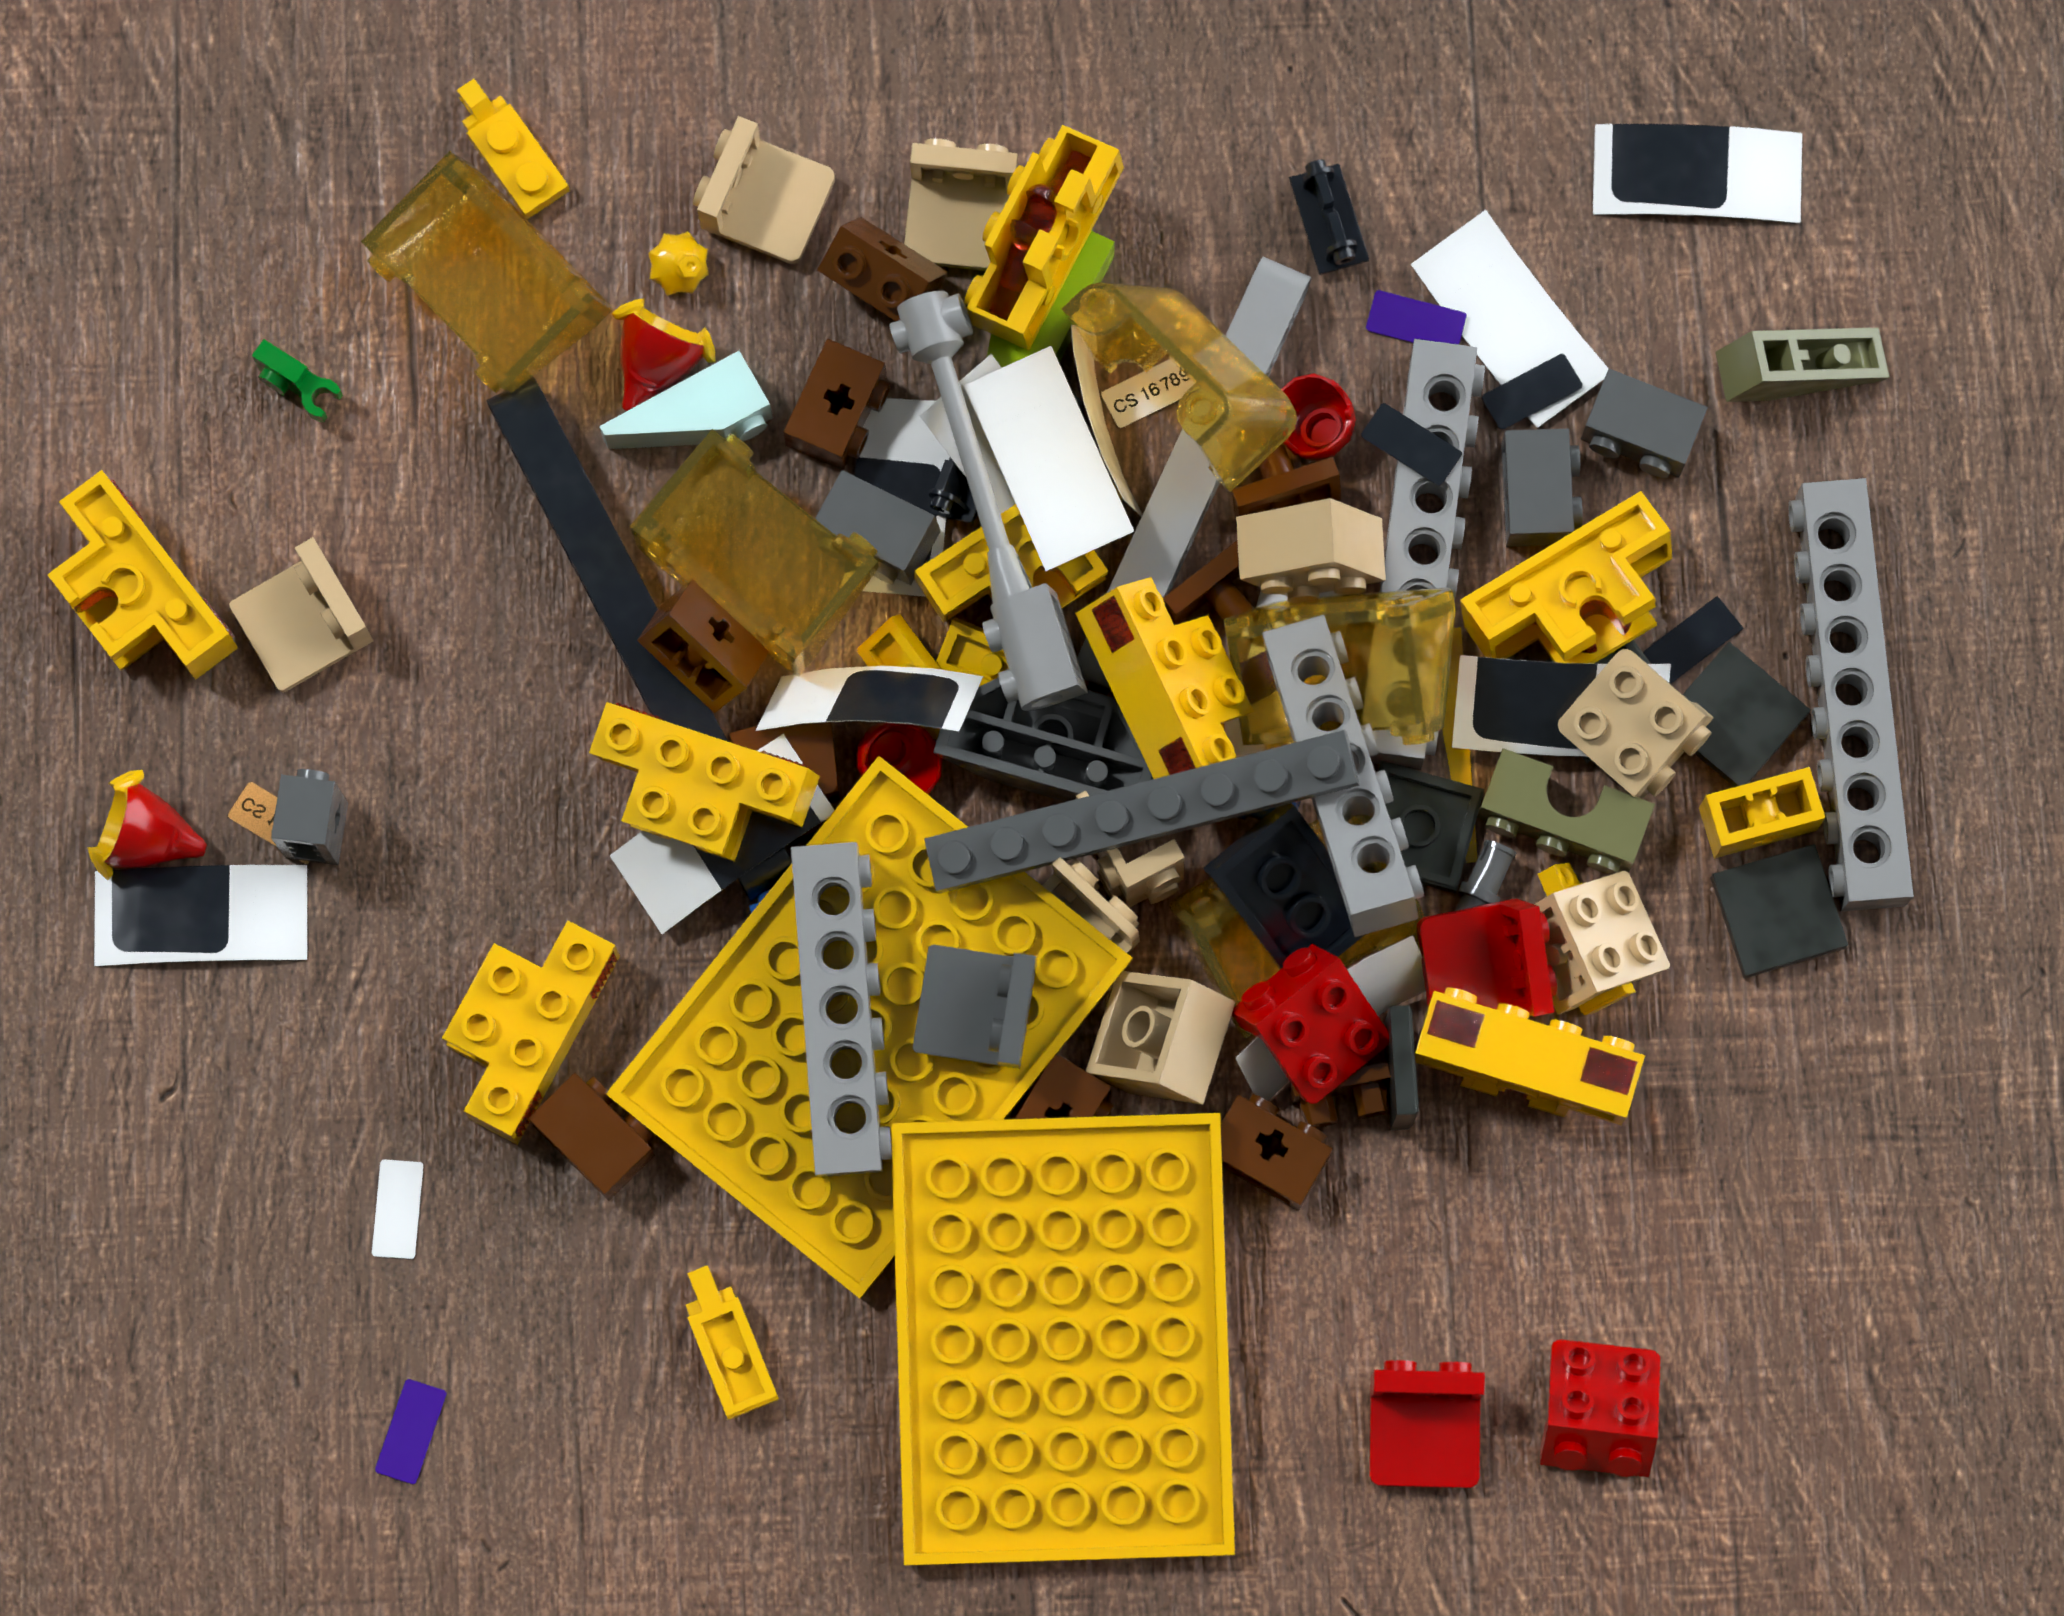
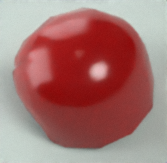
M1315 373L1294 377L1278 391L1271 410V419L1286 448L1294 455H1299L1302 459L1310 461L1334 457L1351 441L1356 423L1353 404L1342 387L1334 380Z
M878 722L868 729L858 745V770L861 777L876 758L880 756L928 795L941 778L943 759L933 754L936 745L935 740L921 725Z

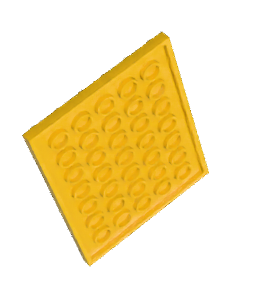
M878 756L806 846L857 842L859 855H870L872 887L862 888L863 908L874 909L876 941L866 942L868 964L878 963L880 995L870 996L872 1018L882 1017L884 1050L874 1051L876 1072H886L888 1086V1104L878 1105L880 1127L890 1126L891 1130V1123L1005 1120L1045 1070L1052 1058L1061 1050L1133 958L1026 872L944 893L937 892L924 839L967 828L968 826ZM791 864L624 1070L606 1095L861 1299L895 1257L892 1159L883 1160V1172L817 1177L815 1175L793 869ZM837 886L826 889L820 897V909L829 915L841 914L849 905V893L844 888ZM834 941L824 951V963L829 968L835 970L846 968L853 960L854 950L852 945L846 941ZM940 945L1014 957V953L1036 956L1037 965L1020 1069L921 1054L913 1050L929 946ZM849 995L834 997L828 1005V1017L837 1024L851 1022L858 1012L856 999ZM853 1049L839 1051L832 1060L834 1075L842 1079L856 1076L862 1067L861 1055ZM856 1103L843 1105L836 1114V1125L843 1133H856L863 1128L866 1122L864 1108Z
M1220 1113L891 1123L904 1565L1235 1555Z

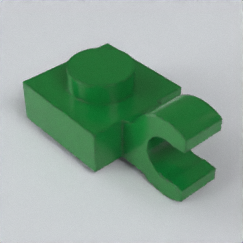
M265 339L262 340L252 354L256 366L261 371L258 378L268 387L282 395L289 389L300 396L307 414L315 421L325 422L328 418L325 411L314 405L318 395L328 393L338 400L343 396L339 386L334 381L313 374L306 365Z

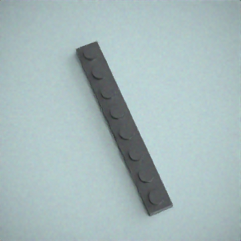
M1345 730L928 837L924 841L935 889L939 893H944L1049 866L1059 857L1064 861H1069L1360 786L1348 733Z

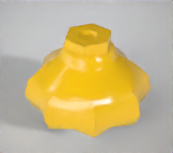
M689 231L679 235L664 233L659 245L648 252L651 262L649 279L661 285L667 296L678 292L692 294L699 282L709 274L706 264L708 250L698 244Z

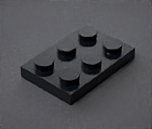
M1292 803L1276 807L1203 868L1279 970L1283 968L1285 959L1301 948L1314 944L1339 957L1364 936H1354L1327 848Z

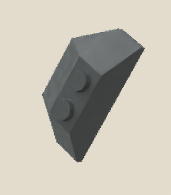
M999 677L978 688L960 731L940 729L933 752L934 755L984 779L1064 802L1075 800L1076 795L1084 791L1090 796L1148 781L1152 778L1150 770L1115 698L1088 691L1084 695L1052 706L1024 711L1021 709L1019 700L1012 703L1007 702Z

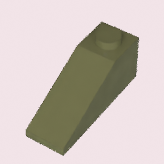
M1878 327L1751 331L1715 352L1726 402L1770 401L1874 383L1889 378Z

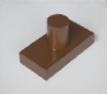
M1281 444L1267 446L1257 453L1256 461L1263 480L1232 489L1235 518L1329 498L1336 501L1341 500L1340 474L1333 457L1294 469L1285 446Z
M1238 540L1163 598L1165 607L1174 625L1181 623L1206 602L1212 606L1230 629L1238 626L1253 613L1255 608L1233 583L1234 580L1240 577Z

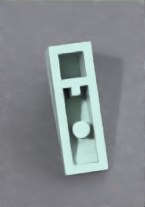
M737 351L599 427L608 449L728 443L737 437L740 441L753 438L767 427L766 421L773 417L769 401L740 351Z

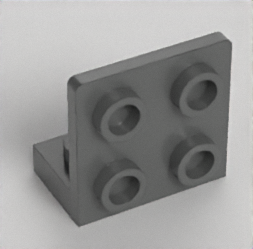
M940 945L929 946L913 1050L921 1054L1020 1069L1037 965L1036 956L1014 953V957Z

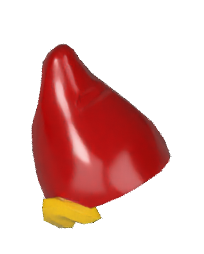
M645 298L620 305L611 314L615 319L623 320L620 341V363L624 376L622 408L628 411L673 387L686 377L702 358L708 363H715V348L706 327L699 333L683 329L645 309Z
M143 770L128 771L108 783L115 791L113 802L97 847H87L94 866L107 881L113 875L112 868L153 866L176 859L200 858L206 852L207 844L204 839L190 827L177 811L161 797L140 784L144 779Z

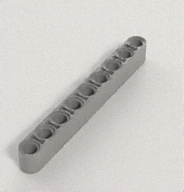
M1262 257L1107 593L1118 586L1152 577L1162 598L1170 593L1300 310L1312 277L1266 257ZM1086 637L1077 657L1083 678L1112 692Z

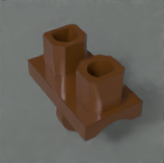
M1388 1062L1362 1066L1315 1104L1303 1100L1291 1083L1289 1091L1292 1104L1300 1105L1305 1122L1316 1129L1337 1124L1333 1097L1352 1093L1358 1119L1384 1115L1387 1111L1386 1086H1388L1391 1078Z

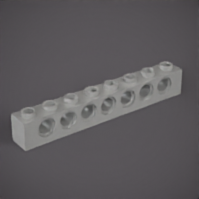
M1414 339L1403 415L1462 452V456L1441 486L1434 484L1397 460L1384 556L1386 581H1382L1380 586L1362 724L1370 723L1379 754L1370 757L1374 764H1380L1381 761L1406 768L1421 770L1425 755L1435 756L1439 724L1429 723L1432 703H1442L1446 672L1436 671L1438 651L1448 652L1452 630V620H1444L1443 611L1445 600L1455 601L1459 569L1449 568L1451 549L1461 550L1466 519L1456 517L1458 497L1468 499L1472 467L1462 466L1464 448H1474L1479 416L1469 415L1471 396L1481 397L1485 365L1475 364L1477 347ZM1437 392H1445L1455 399L1457 406L1449 411H1439L1430 404L1429 397ZM1431 493L1442 500L1444 508L1437 513H1426L1419 509L1415 499L1422 494ZM1425 544L1434 549L1437 559L1431 564H1418L1412 560L1408 551L1415 545ZM1418 595L1428 601L1431 610L1423 616H1413L1404 610L1402 601L1408 596ZM1402 647H1414L1422 653L1424 662L1415 668L1404 667L1397 661L1395 657L1396 651ZM1397 698H1406L1415 704L1418 713L1409 720H1400L1391 714L1388 705Z
M1866 478L1802 483L1795 496L1796 500L1789 501L1788 513L1791 532H1799L1801 552H1795L1794 569L1797 584L1805 583L1807 603L1800 605V624L1803 636L1811 635L1813 655L1806 656V678L1809 688L1817 687L1819 707L1812 708L1811 722L1814 739H1822L1824 760H1818L1817 777L1820 791H1828L1830 812H1824L1823 832L1826 844H1834L1836 865L1829 866L1830 891L1832 897H1840L1841 912L1904 907L1914 895ZM1824 529L1835 530L1842 536L1844 547L1835 550L1826 548L1820 542L1818 532ZM1831 580L1842 582L1848 588L1850 598L1845 601L1831 599L1825 593L1824 583ZM1844 632L1850 635L1855 642L1856 650L1851 653L1838 652L1830 643V634ZM1840 684L1853 685L1861 694V703L1854 706L1842 703L1836 695L1835 687ZM1845 736L1859 737L1866 744L1867 756L1854 758L1847 755L1842 748L1841 739ZM1852 788L1866 790L1873 799V808L1866 811L1855 809L1848 801L1847 791ZM1859 840L1873 843L1878 849L1879 861L1870 864L1860 861L1854 854L1853 843Z

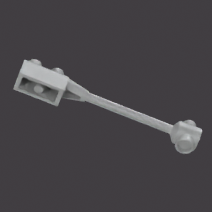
M932 291L914 296L897 307L900 320L890 323V330L900 354L910 351L914 361L931 364L989 549L987 556L993 602L990 609L993 619L983 622V629L991 651L994 653L1003 650L1009 669L998 673L1004 696L1008 703L1019 700L1021 709L1030 711L1084 695L1088 691L1057 592L1047 583L1032 588L1019 559L1020 557L1013 545L1009 543L954 368L952 357L963 346L962 338L973 334L972 324L965 304L959 293L949 297L946 291Z

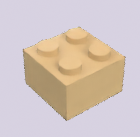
M1331 498L1236 517L1240 580L1261 587L1262 593L1282 594L1287 596L1288 602L1301 604L1318 601L1319 593L1334 591V593L1341 595L1359 594L1366 591V584L1386 581L1382 518Z
M1123 971L1114 982L1086 1072L1130 1094L1203 1105L1236 1001L1190 979Z

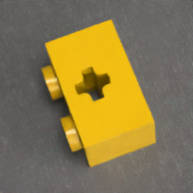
M1810 767L1708 794L1699 806L1714 859L1817 831L1825 819Z

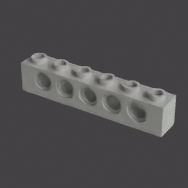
M1325 615L1262 632L1266 656L1293 742L1345 730L1348 733L1360 786L1311 799L1354 936L1358 937L1418 919L1415 899L1424 897L1421 880L1415 865L1405 867L1400 852L1409 849L1408 841L1400 817L1390 820L1385 805L1394 801L1386 772L1383 770L1375 773L1370 757L1379 754L1371 725L1368 723L1360 726L1355 710L1364 707L1355 677L1345 679L1340 665L1349 662L1341 632L1338 631L1330 634ZM1321 675L1326 677V680L1320 684L1309 685L1304 683L1310 676ZM1328 721H1336L1342 724L1333 731L1318 729L1320 725ZM1364 814L1372 817L1364 825L1355 826L1348 823V820L1356 815ZM1371 862H1383L1388 865L1383 871L1378 873H1367L1362 870Z
M857 842L791 847L815 1175L817 1177L883 1172V1160L892 1159V1140L890 1126L880 1127L878 1105L888 1104V1086L886 1072H876L874 1051L884 1050L882 1017L872 1018L870 996L880 995L878 963L868 964L866 942L876 941L874 909L863 908L862 888L872 887L870 855H859ZM834 886L844 888L850 896L847 909L838 915L824 913L819 905L822 893ZM834 941H846L852 945L854 950L852 962L846 968L840 970L831 969L826 966L823 958L826 947ZM838 995H849L857 1001V1015L849 1023L837 1024L828 1017V1005ZM843 1049H853L862 1058L861 1070L856 1076L849 1079L839 1078L832 1071L833 1057ZM848 1103L859 1104L866 1112L865 1125L860 1131L853 1134L841 1132L836 1125L838 1110Z

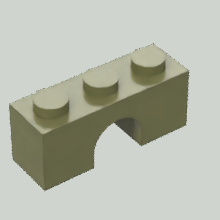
M1502 748L1477 818L1487 821L1485 827L1488 830L1508 838H1515L1517 833L1536 839V846L1539 849L1556 856L1566 857L1567 853L1571 852L1588 859L1587 865L1590 868L1608 875L1618 873L1619 870L1629 873L1654 809V803L1604 785L1596 806L1592 811L1580 817L1562 815L1551 806L1546 792L1553 766Z

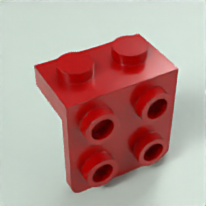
M1515 898L1427 916L1419 920L1417 923V935L1422 955L1421 963L1428 1006L1434 991L1444 994L1445 989L1450 987L1477 996L1476 1004L1497 1010L1498 1004L1502 1003L1522 1008L1534 1017L1554 1013L1552 997L1557 994V980L1553 968L1547 963L1545 944L1550 939V930L1547 918L1540 911L1539 906ZM1435 1009L1431 1018L1439 1024L1466 1020Z
M1314 944L1293 952L1285 959L1282 969L1267 981L1256 983L1248 988L1242 995L1241 1002L1233 1008L1232 1016L1240 1028L1263 1040L1303 1100L1311 1104L1322 1100L1389 1044L1388 1030L1340 958Z
M1564 1339L1554 1341L1550 1352L1548 1411L1540 1447V1465L1559 1467L1564 1470L1579 1469L1613 1473L1622 1477L1640 1476L1649 1478L1658 1441L1660 1355L1650 1349Z
M1406 1360L1384 1361V1370H1374L1370 1381L1369 1478L1371 1482L1377 1486L1474 1487L1480 1479V1404L1482 1397L1485 1395V1372H1472V1363L1440 1362L1439 1371H1417V1362Z

